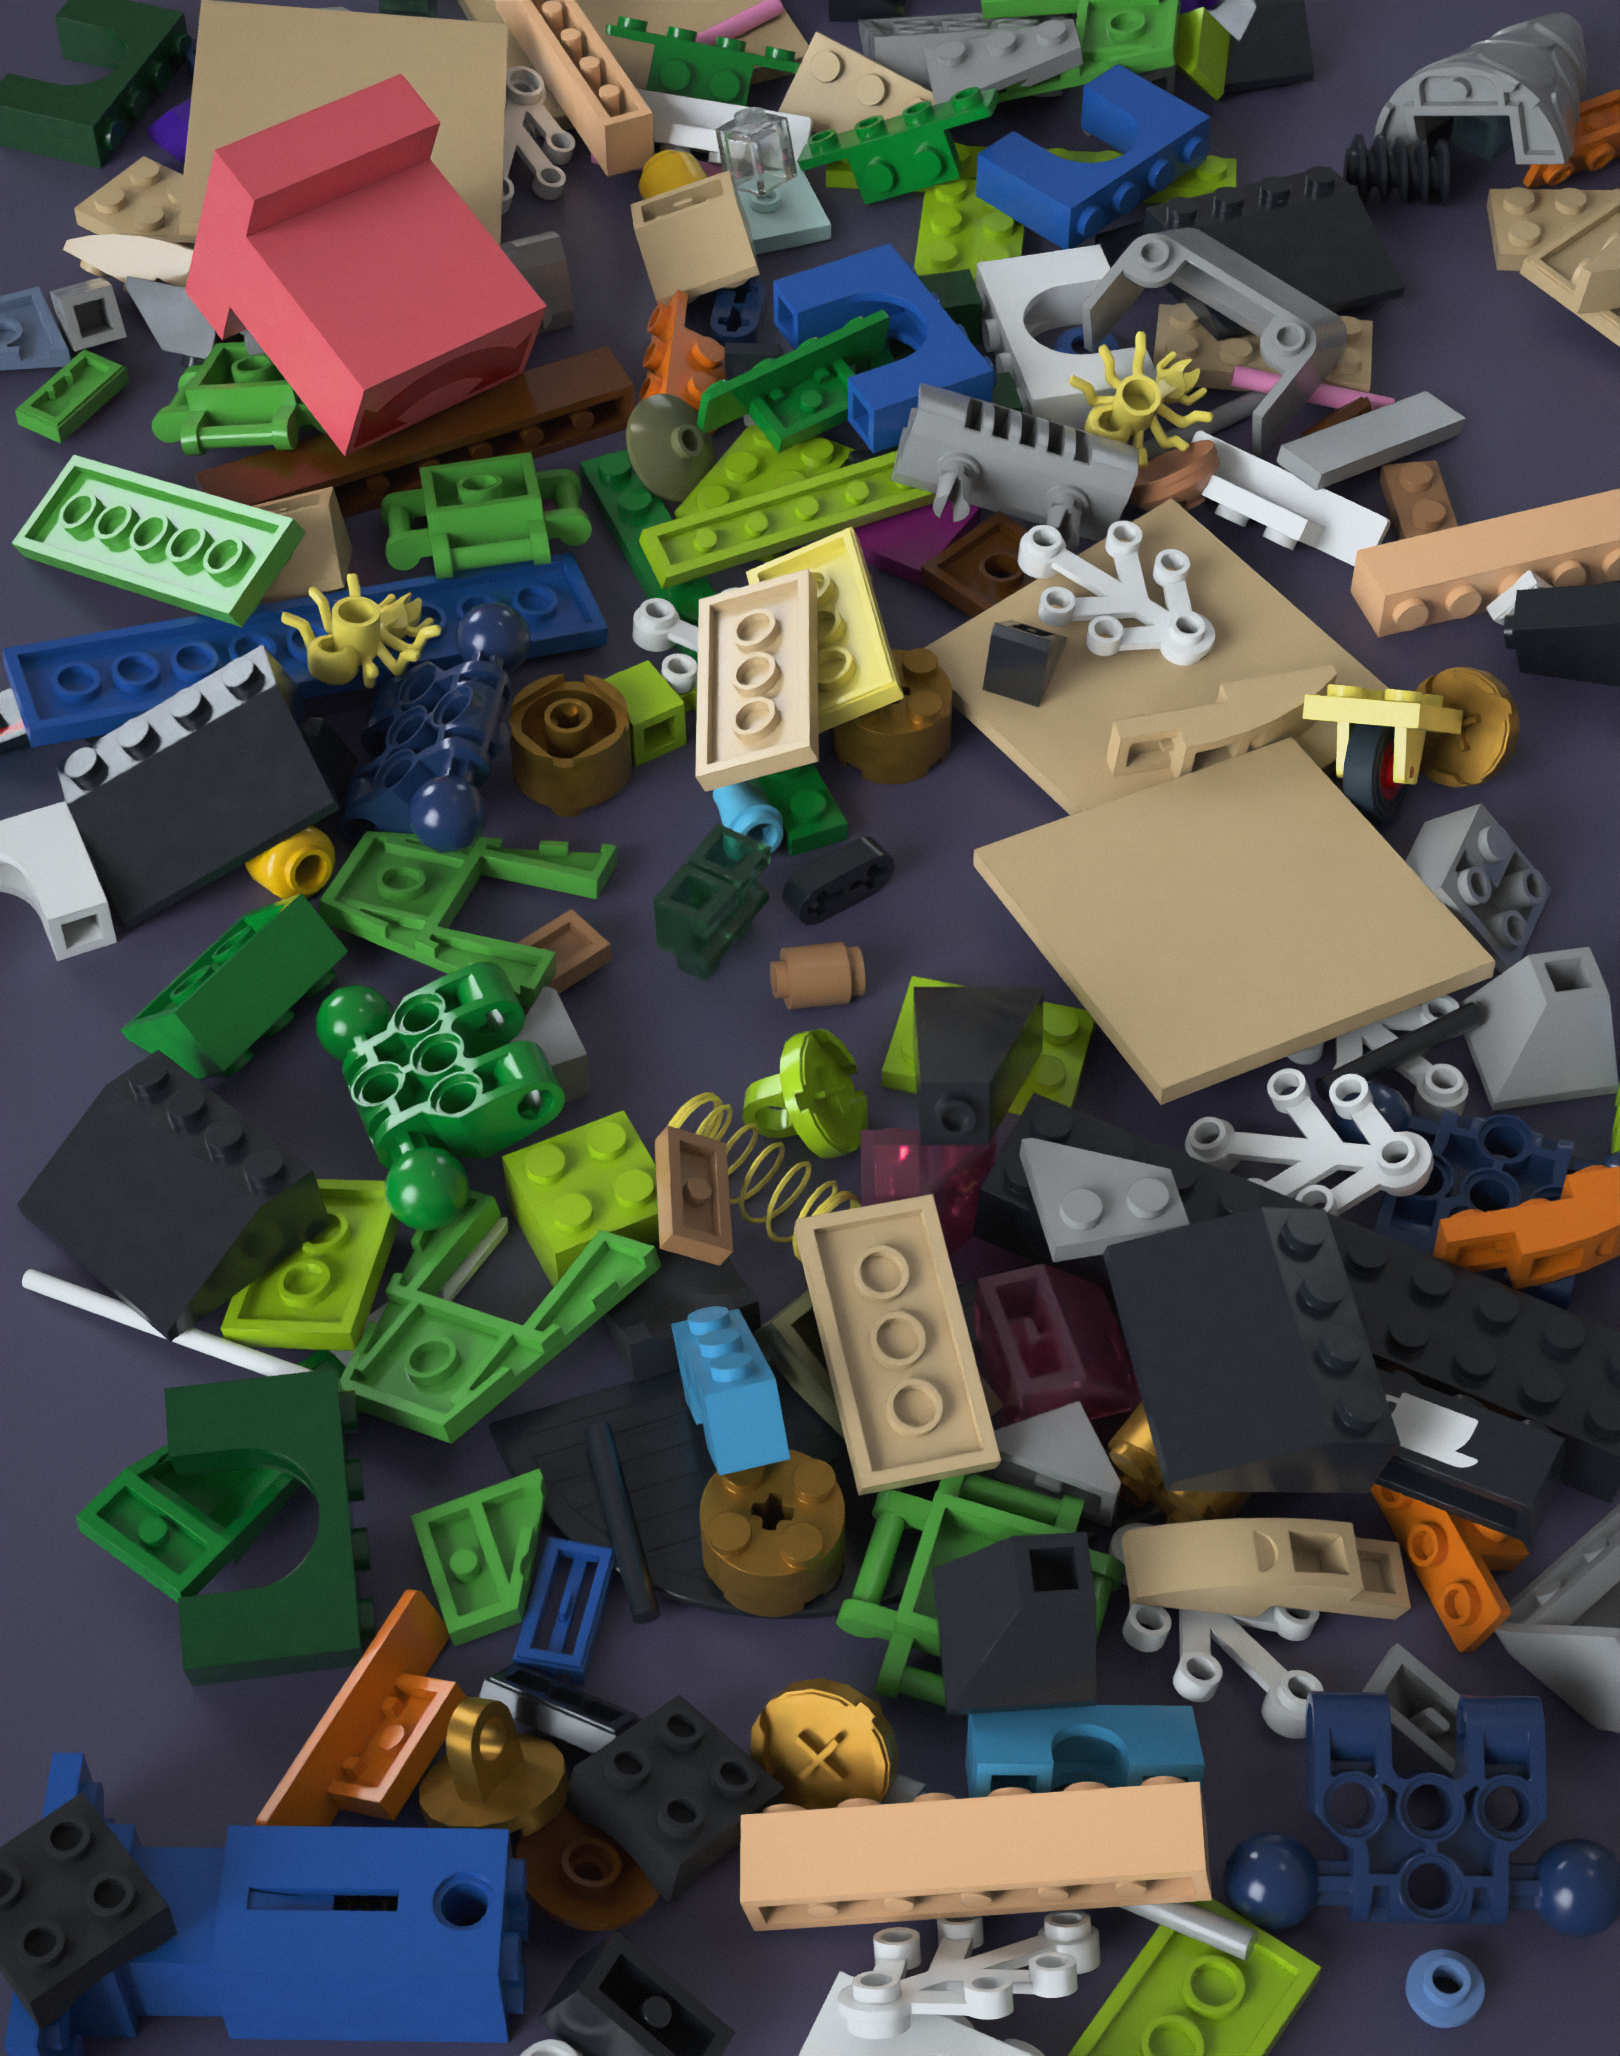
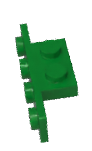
M618 16L617 26L606 24L605 35L654 44L646 88L648 91L746 107L754 65L797 73L801 64L794 62L796 53L794 51L766 46L764 56L745 52L747 42L717 36L715 46L696 42V31L668 26L666 36L646 32L647 21Z
M971 87L954 94L950 98L951 101L932 106L930 101L919 102L906 108L902 115L884 120L882 115L868 117L858 122L852 130L838 134L835 129L824 130L814 134L807 140V144H805L797 162L800 170L804 171L847 158L865 205L959 179L964 169L949 128L992 116L999 101V95L996 88L980 91L979 87Z
M880 310L867 317H855L846 323L843 328L822 338H810L803 342L796 350L776 359H764L755 365L752 370L731 380L722 379L713 383L701 395L697 426L705 434L749 414L777 452L781 453L848 421V377L855 375L849 366L883 350L891 318L885 310Z

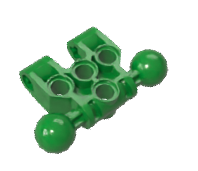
M492 962L474 963L415 990L403 997L395 1013L391 1003L373 987L352 985L338 988L322 1002L316 1016V1033L319 1043L328 1054L338 1062L343 1063L342 1073L377 1158L384 1167L390 1169L385 1179V1198L388 1208L398 1220L412 1229L429 1231L449 1226L462 1213L470 1197L469 1180L465 1167L454 1156L484 1160L524 1139L558 1116L564 1106L565 1096L563 1089L543 1049L537 1043L531 1041H515L507 1044L521 1032L526 1018L505 971L499 965Z

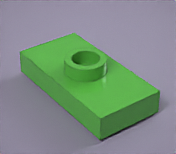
M83 349L15 410L18 425L58 443L64 442L129 383L127 367Z

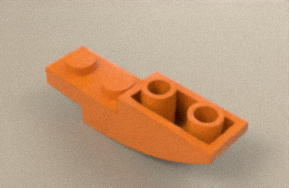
M1593 1165L1583 1168L1574 1174H1567L1560 1200L1550 1201L1544 1198H1537L1525 1201L1517 1207L1487 1212L1479 1209H1468L1458 1212L1450 1218L1440 1219L1433 1256L1472 1272L1506 1267L1512 1287L1516 1290L1550 1283L1610 1261L1620 1256V1166L1608 1168L1604 1165Z

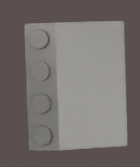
M982 12L860 19L858 24L865 56L932 90L924 49L939 46L947 41H965L985 37L1000 30L1014 31L1038 26L1049 20L1063 21L1068 19L1061 14L983 19ZM1061 89V90H1056V91H1051V92H1046V93H1041V94H1037V95H1033V96H1034V97H1055V96H1061V95H1063V89Z

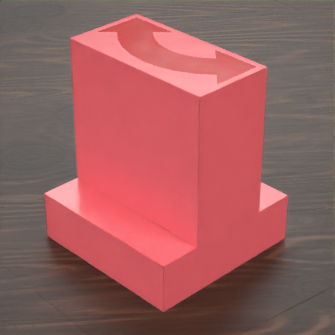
M402 73L216 149L212 160L185 289L186 294L222 340L246 329L250 332L344 456L524 373L547 308L546 304L430 159L441 122Z

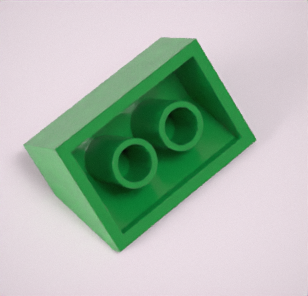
M302 893L244 913L120 1031L129 1041L151 1054L159 1049L197 1080L219 1073L223 1078H227L250 1061L254 1053L249 1047L260 1036L269 1037L275 1034L293 1019L295 1012L291 1007L303 995L306 997L315 995L335 978L336 973L332 967L348 950Z

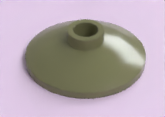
M656 394L639 402L631 412L626 428L627 450L636 474L653 494L667 502L682 504L716 464L715 447L710 432L704 434L697 426L698 412L691 405L673 395Z

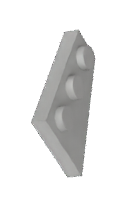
M1073 19L1063 21L1049 20L1034 27L1014 31L1000 30L985 37L965 41H947L939 46L924 49L926 67L935 105L951 101L950 98L954 94L967 88L979 87L980 91L996 88L999 91L1015 83L1030 87L1083 65L1081 45Z

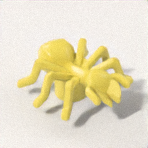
M1144 331L1137 332L1135 336V353L1132 363L1133 375L1123 380H1120L1115 372V360L1107 345L1103 344L1098 348V353L1105 366V380L1108 385L1117 390L1115 396L1096 395L1093 385L1075 375L1070 376L1069 384L1083 391L1086 403L1094 407L1089 412L1084 425V431L1126 444L1130 437L1133 436L1132 446L1138 450V467L1140 469L1148 467V455L1146 449L1143 448L1144 431L1149 427L1162 449L1168 450L1176 447L1182 452L1189 449V444L1181 437L1176 435L1168 437L1165 434L1155 413L1181 429L1188 428L1196 422H1211L1214 416L1212 412L1194 410L1190 414L1182 416L1163 404L1180 402L1190 406L1204 397L1207 390L1203 387L1190 396L1186 395L1196 385L1200 368L1183 373L1192 362V359H1185L1173 364L1169 369H1165L1175 360L1177 354L1174 351L1170 352L1157 364V377L1155 381L1145 376L1143 365L1146 354V334Z
M349 573L347 575L349 597L337 601L332 608L331 614L327 598L317 587L312 586L309 588V596L318 605L324 629L329 634L316 638L308 621L288 612L282 613L281 621L300 631L307 647V666L310 674L328 685L342 686L350 682L357 675L359 666L362 665L364 685L366 688H373L376 684V678L379 676L378 668L373 663V659L376 656L381 659L392 674L399 677L404 674L410 661L416 662L421 658V653L427 640L438 637L441 634L442 627L434 625V620L430 617L418 625L421 619L422 600L418 597L409 602L411 600V592L400 597L398 600H396L394 594H389L377 605L373 600L361 597L358 575ZM406 635L416 637L412 644H408L401 639ZM384 644L400 652L397 661Z

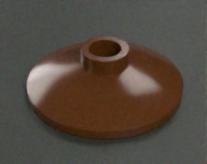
M565 1804L561 1812L541 1830L525 1837L521 1833L518 1840L515 1859H526V1897L543 1914L566 1926L589 1931L618 1929L644 1917L655 1906L661 1896L651 1886L636 1861L616 1840L594 1825L582 1822Z

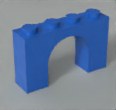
M1117 64L1084 85L1081 129L1119 150L1124 155L1097 163L1070 161L1050 153L1017 132L1012 131L978 153L976 196L1064 250L1075 248L1086 239L1094 237L1101 229L1122 215L1130 213L1137 205L1158 191L1164 190L1170 183L1191 169L1200 166L1206 160L1210 148L1208 139L1211 117Z
M890 243L773 281L774 325L793 350H796L803 342L810 338H822L843 328L846 323L855 317H867L880 310H885L891 318L887 337L899 340L916 350L904 359L848 377V421L873 454L899 445L903 427H908L911 408H917L920 383L992 403L993 388L997 385V375L993 363L987 356L982 357L970 342L964 327L961 324H956L943 309L938 295L934 292H929L918 278L914 266L909 261L905 262Z

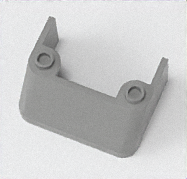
M1185 227L1138 237L1128 246L1081 304L1084 348L1094 353L1145 288H1158L1170 282L1261 338L1260 352L1263 360L1271 368L1282 374L1280 379L1253 411L1252 454L1261 459L1342 358L1346 350L1347 329L1344 321L1336 313L1198 229Z
M1619 1503L1508 1603L1511 1609L1510 1616L1494 1630L1509 1655L1597 1730L1611 1731L1620 1734Z

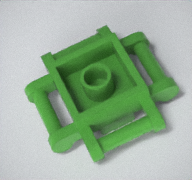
M245 342L216 343L202 365L188 367L179 379V391L170 405L160 409L152 422L154 435L165 443H175L180 440L186 456L205 455L207 449L274 445L278 451L295 450L298 445V430L301 425H303L304 431H312L315 427L317 430L326 433L267 354L249 355L246 351Z
M531 452L421 467L419 469L422 489L388 494L383 498L380 507L383 523L389 529L390 538H388L385 548L388 563L395 569L409 570L418 564L420 558L433 556L437 580L454 578L453 572L526 561H533L534 566L551 564L548 539L560 538L567 545L578 546L589 539L592 530L588 515L584 510H581L579 498L582 495V486L578 475L570 469L535 472ZM551 498L557 504L558 509L543 511L541 499ZM427 516L428 528L411 529V524L415 517Z
M975 1473L941 1479L938 1490L935 1491L933 1501L895 1490L880 1491L877 1494L872 1510V1516L876 1519V1524L852 1598L842 1602L836 1620L837 1626L848 1634L861 1638L871 1639L877 1637L890 1641L877 1681L875 1694L894 1700L897 1699L898 1694H903L946 1708L942 1675L907 1665L912 1648L940 1657L932 1581L933 1569L1012 1536L1076 1532L1085 1499L1064 1493L1063 1500ZM908 1528L923 1531L898 1611L879 1606L903 1530ZM1089 1549L1096 1599L1097 1644L1111 1592L1117 1591L1120 1588L1125 1565L1113 1556Z

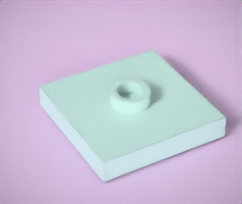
M798 163L732 177L750 223L756 255L831 239V223L805 173L800 170Z

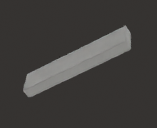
M1424 391L1281 445L1276 462L1317 491L1460 435L1466 418L1429 392Z

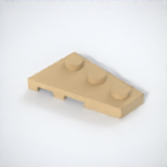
M815 32L778 112L811 118L813 120L812 131L821 132L835 129L838 134L854 129L858 122L871 116L882 115L884 120L902 115L906 108L916 103L930 101L932 106L935 103L932 90L821 32Z

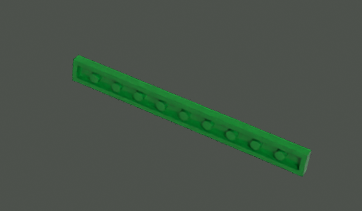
M625 449L579 462L581 480L647 599L661 598L669 601L678 612L680 620L698 627L699 599L716 594L705 576L668 588H661L639 543V539L643 529L669 522L673 519L662 500L653 494L639 479L631 464L628 450ZM678 643L674 646L678 654L688 655L698 663V652ZM813 763L749 780L755 792L782 815V840L791 857L847 840L848 823Z

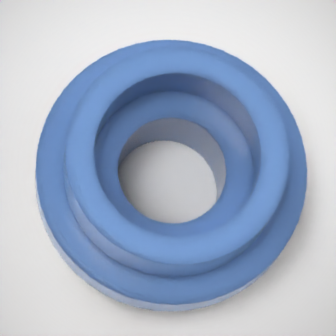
M1438 1949L1422 1954L1413 1962L1406 1978L1405 1991L1409 2004L1423 2021L1438 2028H1452L1468 2023L1477 2015L1484 2000L1485 1985L1479 1969L1470 1959L1455 1951ZM1436 1977L1448 1978L1454 1981L1460 1990L1453 1994L1443 1993L1435 1987L1433 1979Z

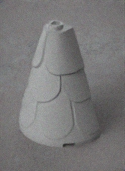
M1554 12L1509 26L1495 33L1489 39L1474 43L1468 49L1425 66L1406 80L1384 105L1377 121L1374 138L1376 135L1384 136L1387 150L1390 151L1396 137H1404L1408 152H1411L1417 138H1425L1428 146L1426 134L1454 116H1509L1516 164H1566L1574 152L1576 123L1580 121V95L1586 93L1587 55L1582 27L1571 15L1563 12L1556 14Z

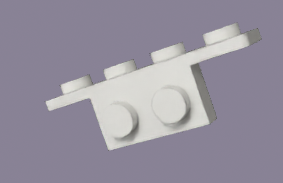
M637 89L653 112L654 145L660 146L659 152L670 149L689 153L690 151L709 154L708 162L738 167L739 159L788 166L798 163L797 160L805 144H807V140L812 135L813 120L809 117Z
M1203 431L1195 433L1191 443L1201 440L1213 441L1220 459L1216 476L1212 475L1202 493L1203 496L1219 503L1215 514L1243 527L1246 526L1249 518L1266 525L1263 537L1293 550L1297 541L1352 566H1355L1357 550L1381 545L1391 524L1388 518L1324 488L1315 491L1292 473Z

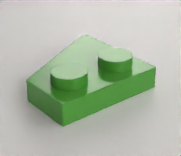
M540 1468L411 1515L454 1647L523 1622L548 1492Z

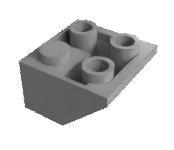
M1482 803L1424 822L1405 862L1493 957L1495 968L1502 974L1520 961L1550 895L1551 887Z
M1590 947L1527 955L1459 1003V1007L1473 1002L1480 1008L1483 1014V1024L1465 1033L1464 1037L1492 1111L1617 1093L1619 1082L1610 994Z

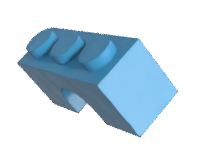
M721 1306L706 1307L690 1313L686 1321L672 1323L685 1400L696 1425L703 1423L707 1449L719 1476L789 1460L790 1454L776 1378L740 1310L734 1309L729 1311L726 1307Z
M1095 1705L969 1714L965 1754L969 1798L988 1797L992 1791L1007 1787L1023 1788L1034 1794L1048 1793L1061 1785L1079 1782H1097L1109 1788L1140 1786L1143 1781L1158 1776L1177 1777L1185 1782L1200 1781L1202 1791L1205 1763L1192 1706Z

